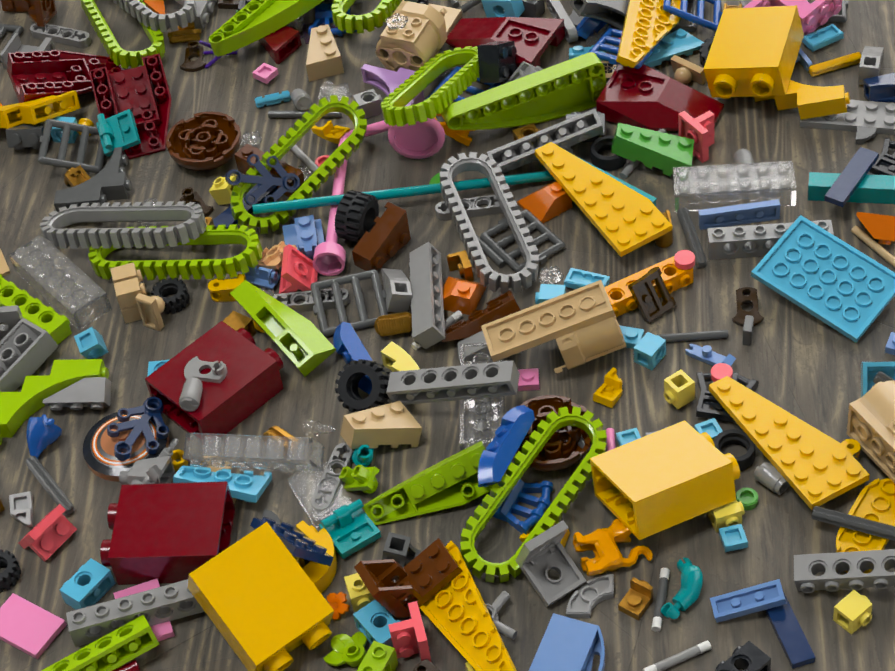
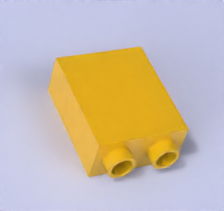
M797 5L723 10L703 69L712 98L786 96L804 36Z
M685 420L590 458L595 496L639 540L736 500L734 480L740 478V468L735 457L731 453H721L715 447L708 433L703 432L700 434Z
M265 522L189 574V591L248 671H284L294 661L289 654L292 650L302 643L309 650H312L322 644L332 634L328 625L331 622L334 610L268 522Z

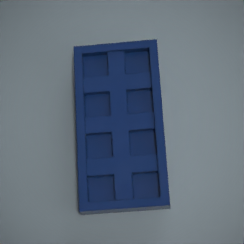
M253 517L251 527L257 529L265 522H268L293 556L331 566L334 557L326 553L327 549L315 544V540L304 537L305 534L295 530L293 525L282 522L281 525L275 524L276 521L268 517H263L262 520Z

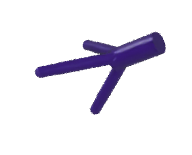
M202 40L199 41L200 44L211 48L209 43ZM237 50L226 55L237 54ZM213 51L203 52L204 55L214 54ZM216 56L205 65V68H209L222 56Z

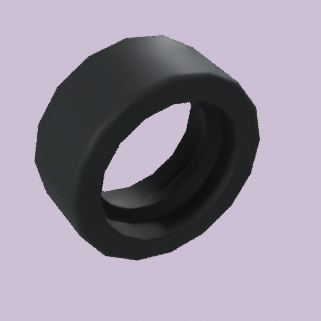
M614 136L599 137L591 144V162L594 166L604 171L619 169L627 162L626 158L618 155L602 156L599 154L605 150H612Z
M737 429L725 430L715 437L713 442L720 452L723 447L731 444L741 445L746 448V454L735 457L740 472L748 469L754 463L756 445L744 431Z

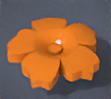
M343 592L338 594L329 593L326 597L329 605L334 610L333 620H340L341 614L344 615L349 611L350 606L345 604L347 594Z

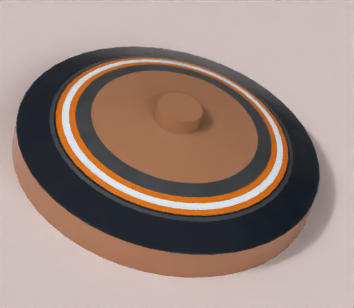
M118 412L99 420L89 430L83 443V456L88 468L102 479L120 482V472L130 471L135 461L158 457L165 447H169V436L166 439L156 437L157 427L153 418L149 421V426L155 440L159 442V451L156 454L147 453L146 440L143 433H141L132 446L131 457L126 461H120L115 457L114 446L119 441H125L133 429L122 431L118 437L113 438L108 436L107 426L110 423H122L117 419ZM142 415L131 416L129 421L140 419Z

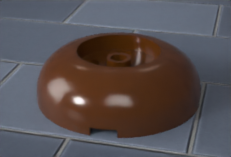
M220 112L193 114V118L186 121L182 119L177 122L167 135L166 146L172 159L180 166L194 171H207L223 166L234 157L241 144L239 125L236 124L234 118Z
M543 395L523 402L520 405H525L533 410L535 420L516 454L518 451L522 452V446L526 441L529 442L532 432L534 430L537 431V426L541 420L546 422L547 415L552 411L558 415L559 408L567 407L569 414H572L574 406L581 408L580 415L583 416L587 409L582 404L579 406L572 402L571 398L560 395ZM576 426L562 427L551 436L529 467L540 471L566 469L576 464L586 455L592 445V441L589 435L581 428ZM581 435L584 438L585 446L583 448H580L578 446V442L581 438Z

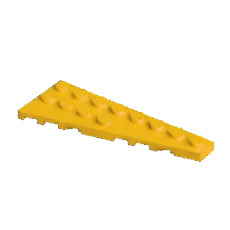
M450 541L446 547L463 571L424 603L420 609L476 671H517L459 548Z

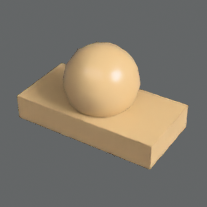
M677 55L670 59L672 69L675 72V80L685 85L690 83L691 80L701 85L707 81L704 68Z
M138 293L135 300L143 325L161 331L164 327L161 313L165 309L164 300L159 296L150 297Z

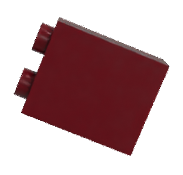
M221 321L146 377L145 381L150 396L157 397L162 401L164 405L163 414L208 449L284 389L279 372L284 365L280 356L273 349L266 348L263 351L257 347L253 337L247 330L239 328L235 331ZM196 356L202 361H219V363L222 361L227 367L225 379L221 383L202 381L203 390L198 409L192 412L183 410L179 405V398L183 385L186 382L184 376L186 364ZM205 368L200 373L208 374L211 369Z
M228 482L121 485L118 503H110L108 507V526L110 530H113L111 539L103 540L101 543L100 557L102 565L112 568L118 585L141 584L158 578L159 584L187 580L191 572L227 549L231 544L235 506Z

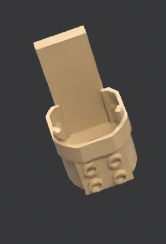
M403 0L390 17L389 23L380 35V40L376 46V55L385 66V69L396 72L400 67L414 71L419 70L421 66L429 62L430 58H434L446 42L447 36L462 17L461 9Z
M602 280L481 326L493 362L556 339L566 365L555 368V373L563 372L562 368L567 367L569 370L627 347Z
M892 380L876 383L861 398L849 403L847 435L860 443L861 449L894 483L895 381Z

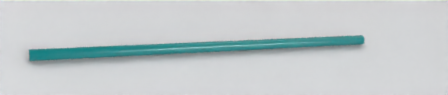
M547 171L504 176L508 185L555 180ZM487 178L453 182L457 191L491 187ZM440 183L362 193L373 195L377 200L436 194L441 193ZM344 194L253 204V214L339 205Z

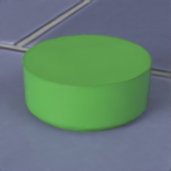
M741 488L736 492V500L738 502L741 501L744 510H752L758 505V493L752 488Z

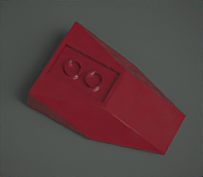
M527 17L462 18L449 33L445 43L453 48L461 47L463 49L465 46H472L473 48L477 45L494 41H514L517 50L515 56L517 67L523 61L535 67H541L540 56L549 45L557 47L565 37L564 19Z
M62 50L8 53L7 72L19 103L51 95L58 96L69 91H76L78 97L93 92L89 70L106 66L108 73L111 74L123 71L121 65L117 66L107 56Z
M160 53L142 57L144 66L111 74L108 73L106 66L89 70L99 114L103 113L106 119L128 109L133 112L141 143L123 150L129 159L166 150L172 99Z
M618 64L598 97L596 108L598 112L605 113L606 121L654 131L659 129L679 131V113L686 111L690 116L696 118L710 110L715 114L716 123L724 108V104L645 64L639 69Z

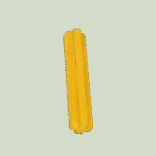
M855 52L811 65L809 67V74L814 77L858 64L861 60L860 52Z

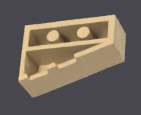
M329 24L311 28L306 61L309 82L344 73L341 55Z
M397 401L344 415L340 435L350 449H358L361 445L370 446L369 448H378V445H391V448H398L399 444H411V447H418L422 427L403 403Z

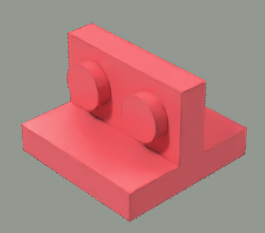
M709 110L693 118L686 111L679 113V136L694 139L693 155L702 163L708 161L709 147L714 144L715 114Z
M288 244L283 250L279 294L296 292L298 289L310 291V286L312 283L317 282L318 272L313 267V260Z
M59 504L18 544L23 549L29 546L45 562L77 528L63 515L66 509Z
M417 601L408 603L411 619L388 625L397 659L407 658L419 653L421 661L428 659L431 662L428 641Z

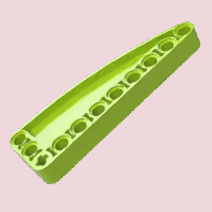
M251 0L210 35L209 42L215 56H224L284 27L324 0Z
M589 52L448 105L446 109H443L441 116L448 128L452 130H485L540 123L564 117L572 112H581L596 107V101L606 86L604 65L594 52Z

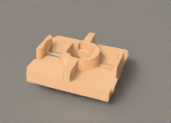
M284 241L274 245L270 250L266 247L262 252L261 260L258 261L257 268L279 269L282 266L284 247L287 246Z

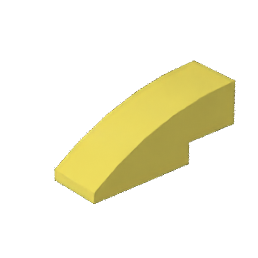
M394 342L389 343L381 351L383 365L392 370V372L420 369L413 358Z

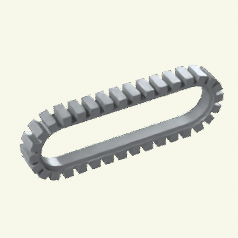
M113 0L115 4H119L122 9H125L129 14L131 13L139 22H143L147 28L151 26V30L157 31L159 28L161 32H167L168 28H171L172 31H177L178 26L181 28L187 27L188 23H192L195 20L194 17L197 16L195 0H175L183 8L171 14H157L138 0Z
M465 152L457 154L458 160L452 156L447 160L448 164L444 163L441 167V194L443 199L445 198V204L448 207L454 224H456L457 232L460 234V239L467 251L469 260H471L472 267L475 269L477 278L480 277V282L484 287L489 285V290L496 292L500 287L501 294L509 291V288H512L514 293L521 292V286L525 289L532 286V281L535 282L538 278V249L534 245V240L530 236V231L526 227L524 218H522L518 205L514 201L513 194L510 192L504 175H502L500 166L497 167V162L493 158L489 160L488 155L481 154L477 158V152H470L469 157H466ZM478 171L489 180L526 262L525 267L515 274H500L494 271L488 264L453 183V179L459 173Z
M168 201L165 205L164 202H156L155 205L153 202H146L144 205L142 202H135L133 206L131 202H125L123 205H121V202H114L112 206L110 202L103 203L101 206L100 203H93L91 206L89 203H82L79 207L78 204H72L68 209L64 206L58 208L59 212L52 211L40 223L45 243L53 248L60 246V249H67L69 245L71 249H77L80 245L82 249L89 248L90 246L92 248H100L101 245L103 248H110L112 245L114 248H121L123 245L125 248H132L134 244L136 248H143L145 244L147 248H154L156 244L158 248H165L167 244L170 247H175L178 245V242L182 244L188 243L189 238L195 240L199 237V234L204 233L207 227L202 207L194 202L186 204L185 201H178L176 205L174 201ZM185 221L179 225L164 228L62 229L68 225L83 222Z

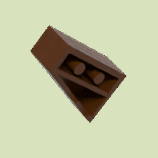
M387 202L385 205L387 209L381 218L376 217L374 220L376 224L370 233L366 231L352 250L355 266L365 271L378 270L409 242L411 237L406 210Z

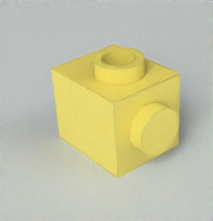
M230 176V180L235 181L236 177ZM219 177L214 180L209 192L218 205L230 204L234 186L229 185L225 177Z
M683 370L677 371L664 379L663 395L665 400L669 404L672 403L677 409H680L695 399V382Z
M735 500L708 511L707 515L717 533L719 528L742 524V515L745 514L741 501Z
M358 573L344 577L354 612L375 600Z
M853 590L834 606L833 620L852 635L858 628L866 626L871 621L872 603L865 595H860L857 591Z

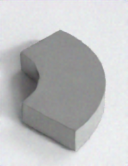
M614 574L601 575L586 581V584L578 591H575L569 599L566 617L590 618L592 610L598 603L614 598Z

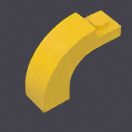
M302 520L296 525V529L305 534L304 537L315 540V544L325 547L327 549L326 553L334 557L331 566L310 561L302 568L320 593H323L333 581L337 570L334 544L325 528L318 532L314 526H309Z

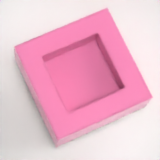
M263 63L252 72L253 78L268 84L278 75V69Z
M538 368L518 369L520 374L518 391L540 390Z

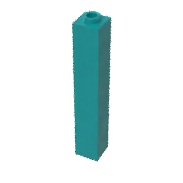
M809 172L808 200L824 201L825 194L841 173ZM867 174L847 202L895 204V176Z

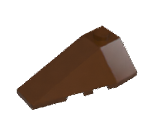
M509 290L487 302V308L484 310L473 311L467 321L464 319L445 329V339L442 342L468 338L481 332L482 325L521 311L511 291Z

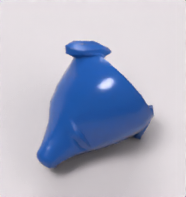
M44 414L42 417H29L26 439L30 456H36L37 459L46 447L54 443L62 433V429L54 424L55 420L47 418Z

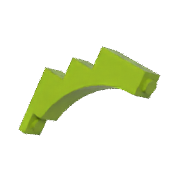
M103 359L54 360L50 375L25 376L21 392H0V446L2 438H12L20 426L32 414L45 406L43 404L44 399L83 378L106 377L108 379L109 371L105 367Z

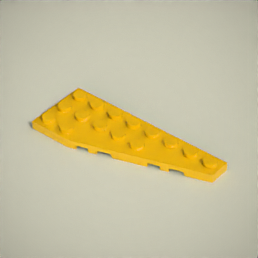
M629 0L616 62L623 66L634 68L672 30L681 18L663 10L664 0ZM671 0V6L680 9L681 0Z
M552 142L534 150L538 160L620 257L672 231L671 223L650 199Z
M728 376L709 384V392L811 510L815 506H821L869 480L870 474L840 442Z

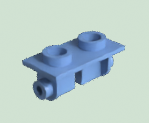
M248 266L249 272L245 273L247 281L251 284L272 290L281 278V274L275 272L274 269L257 268V266L255 268Z

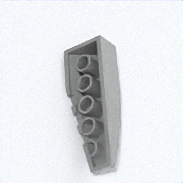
M22 318L0 341V392H14L24 383L25 376H31L58 348L57 343L46 330L25 318Z

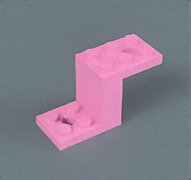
M752 0L743 8L797 5L805 36L814 32L820 25L823 26L831 16L838 14L842 9V0H815L812 3H809L807 0Z

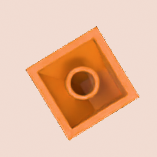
M555 181L517 201V204L523 210H529L544 224L572 208V199L559 183Z
M864 212L856 213V216L872 237L879 239V244L891 245V241H895V216Z
M448 276L443 286L444 310L452 312L459 310L462 314L471 315L475 311L486 286L484 287L482 283Z

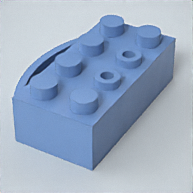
M553 613L529 671H592L595 655L600 656L598 671H604L605 648L600 627Z

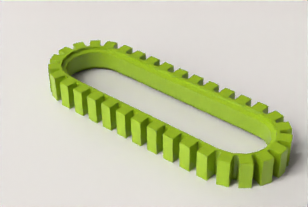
M80 0L82 9L91 22L92 27H94L95 32H97V36L100 38L101 43H103L111 61H114V64L117 66L121 65V68L125 69L130 65L131 68H136L139 65L144 66L142 57L160 53L162 60L165 53V43L160 29L154 31L151 30V26L147 28L143 22H139L152 45L141 51L123 50L94 0Z
M334 0V4L331 6L333 24L341 31L346 30V33L353 34L357 30V34L364 33V29L368 32L374 31L375 27L380 28L383 26V22L386 23L389 20V17L392 16L393 11L396 10L397 5L402 0H382L375 10L363 15L346 14L356 0Z
M465 46L463 49L458 47L454 48L453 51L449 49L435 55L434 58H430L429 62H426L424 66H421L419 70L414 72V75H411L409 79L400 84L399 88L388 95L389 97L383 99L380 105L384 122L390 126H404L407 123L410 126L415 125L417 121L423 123L428 121L427 118L433 119L437 116L436 114H441L443 109H446L467 87L472 85V82L479 78L477 46L473 48L472 46ZM464 65L428 99L418 104L406 106L444 71Z
M330 95L329 102L326 97L320 99L318 105L314 103L310 107L309 112L306 111L302 115V120L298 119L294 123V129L290 127L286 131V137L282 135L278 139V145L274 143L270 147V153L266 151L262 155V161L260 160V162L270 171L272 168L266 165V159L270 156H276L280 161L326 114L341 112L349 116L353 121L354 130L351 135L286 201L311 198L313 191L316 193L321 183L324 184L328 180V176H332L336 172V167L340 168L344 164V159L348 160L352 151L355 152L359 148L360 143L363 142L365 137L367 119H365L363 109L358 110L359 104L353 100L348 104L349 97L342 96L339 102L337 95ZM271 158L269 163L275 165V160ZM255 167L254 169L250 168L246 172V175L261 176ZM240 182L238 186L234 185L230 209H232L234 220L238 219L240 227L248 225L249 229L252 228L255 231L259 227L260 234H268V226L272 232L279 229L280 223L284 225L288 221L289 216L292 217L297 209L279 211L267 217H255L246 211L243 199L256 184Z
M237 224L229 225L228 229H226L225 225H218L216 230L214 225H207L204 233L199 234V237L195 240L189 238V242L186 244L178 242V245L242 244L247 246L242 253L231 258L137 261L105 260L108 254L119 249L114 248L113 245L110 248H103L102 245L100 248H92L90 246L88 256L95 274L99 277L102 276V279L109 280L112 276L110 268L133 262L136 270L140 269L142 278L144 279L146 275L147 280H155L157 275L159 280H166L168 275L172 280L179 278L180 275L182 280H189L191 275H193L194 279H201L203 274L205 279H213L215 274L217 279H225L226 274H229L230 278L238 277L239 271L242 274L249 272L248 266L255 268L258 265L257 260H261L263 256V250L258 234H256L254 229H249L248 226L244 225L238 229Z
M573 406L572 414H569L568 408L562 407L559 408L558 415L554 411L549 413L546 422L541 420L537 426V431L534 430L532 432L529 442L526 441L522 446V452L518 451L514 457V463L511 462L509 464L506 474L504 473L498 485L495 483L492 486L490 495L487 494L484 497L482 506L478 505L474 511V517H469L466 522V529L463 528L460 552L468 569L472 568V575L480 579L485 572V581L494 583L495 575L499 576L500 583L509 581V573L516 578L521 574V568L515 560L523 545L553 527L555 523L558 524L561 521L563 513L566 514L571 502L573 503L578 497V491L581 492L586 485V480L589 481L592 477L590 458L602 454L606 450V430H602L603 424L599 418L593 421V413L587 410L581 416V408ZM565 426H576L583 429L592 441L590 451L515 555L502 563H491L483 560L477 554L474 547L478 535L551 436L558 429Z

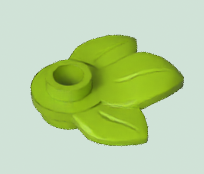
M360 631L351 637L347 634L335 635L331 639L333 650L323 658L324 661L332 666H340L344 663L352 667L359 666L366 655L364 648L367 643L366 636Z

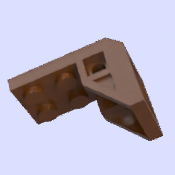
M1 0L3 11L28 12L29 18L37 26L44 27L57 14L55 0Z
M439 538L404 567L394 559L360 561L354 566L372 597L396 618L409 617L408 603L417 601L420 608L463 571Z

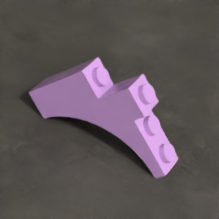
M364 64L361 68L363 82L377 87L387 96L394 92L396 88H399V85L404 83L406 79H409L411 75H414L415 72L414 70L401 67L396 72ZM421 91L406 106L423 102V91Z

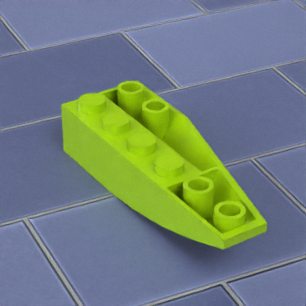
M245 280L230 292L232 297L304 377L336 351V348L310 320Z
M480 441L440 461L365 503L363 507L365 513L375 525L461 506L490 492L494 484L478 487L479 460L483 450H486L483 442Z

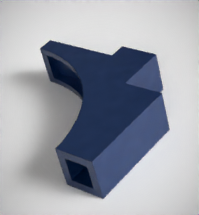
M895 72L863 79L864 97L868 101L895 102Z

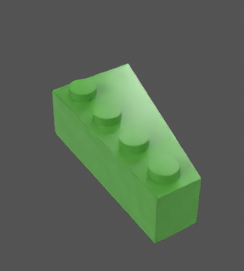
M618 123L611 153L633 162L639 160L648 168L656 167L663 170V174L671 176V174L680 177V181L686 183L692 166L694 139Z

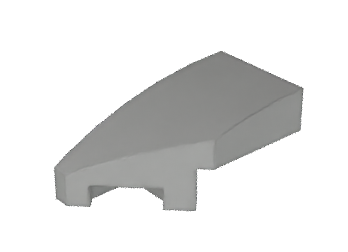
M31 491L9 495L11 517L28 527H33V494Z

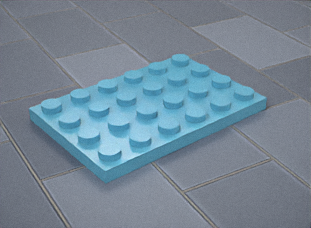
M802 215L795 220L751 271V277L857 343L895 296V272Z

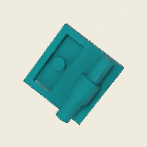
M130 109L106 119L103 113L97 115L98 122L96 125L104 154L107 157L113 154L114 148L122 147L125 150L141 143L133 112Z
M360 499L348 506L343 505L334 510L332 515L320 521L321 524H319L320 530L325 528L330 534L334 548L342 559L382 537L381 531L363 511L362 507L364 505Z

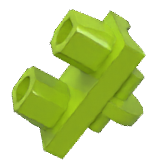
M357 465L354 469L347 466L342 468L339 479L345 482L343 489L348 492L362 490L364 493L370 494L374 493L377 489L378 482L375 475L379 473L380 469L375 466L364 467L363 465Z

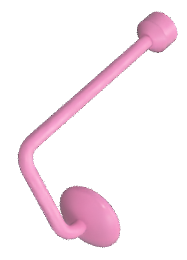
M427 118L428 121L423 123L417 121L415 125L410 126L408 123L404 126H390L383 120L367 125L365 137L388 131L389 143L397 153L411 159H423L433 156L442 148L445 141V132L440 122L435 118ZM353 130L344 134L340 139L338 147L351 135ZM344 159V164L340 168L336 167L332 195L344 194L348 160ZM338 205L330 206L326 242L320 243L314 250L313 267L318 273L325 276L338 275L345 267L346 251L337 243L338 236L335 232V215Z

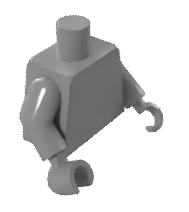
M177 438L173 439L169 447H165L158 457L137 460L130 471H121L119 474L120 484L171 483L175 475L171 456L179 440Z

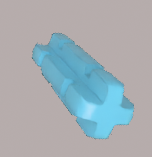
M286 90L282 91L281 94L277 92L264 95V98L262 96L256 97L255 103L257 108H261L266 104L270 106L279 104L281 101L287 102L291 100L290 92Z

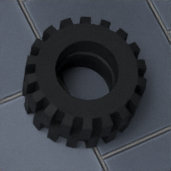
M349 190L345 193L335 215V232L337 236L358 243L366 231L370 233L376 224L374 220L377 216L379 217L377 198L373 195Z
M358 359V361H351V365L346 364L343 367L344 371H339L340 379H336L335 384H338V388H335V392L340 395L337 397L339 402H344L342 406L349 409L350 412L355 413L389 404L387 400L390 398L386 391L390 371L384 368L383 364L376 361ZM364 375H368L372 382V390L370 395L363 399L358 392V383Z

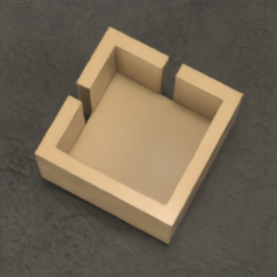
M134 262L110 268L117 300L125 324L141 320L135 297L138 293L147 295V290L144 283L140 284L143 281L140 269L136 270Z

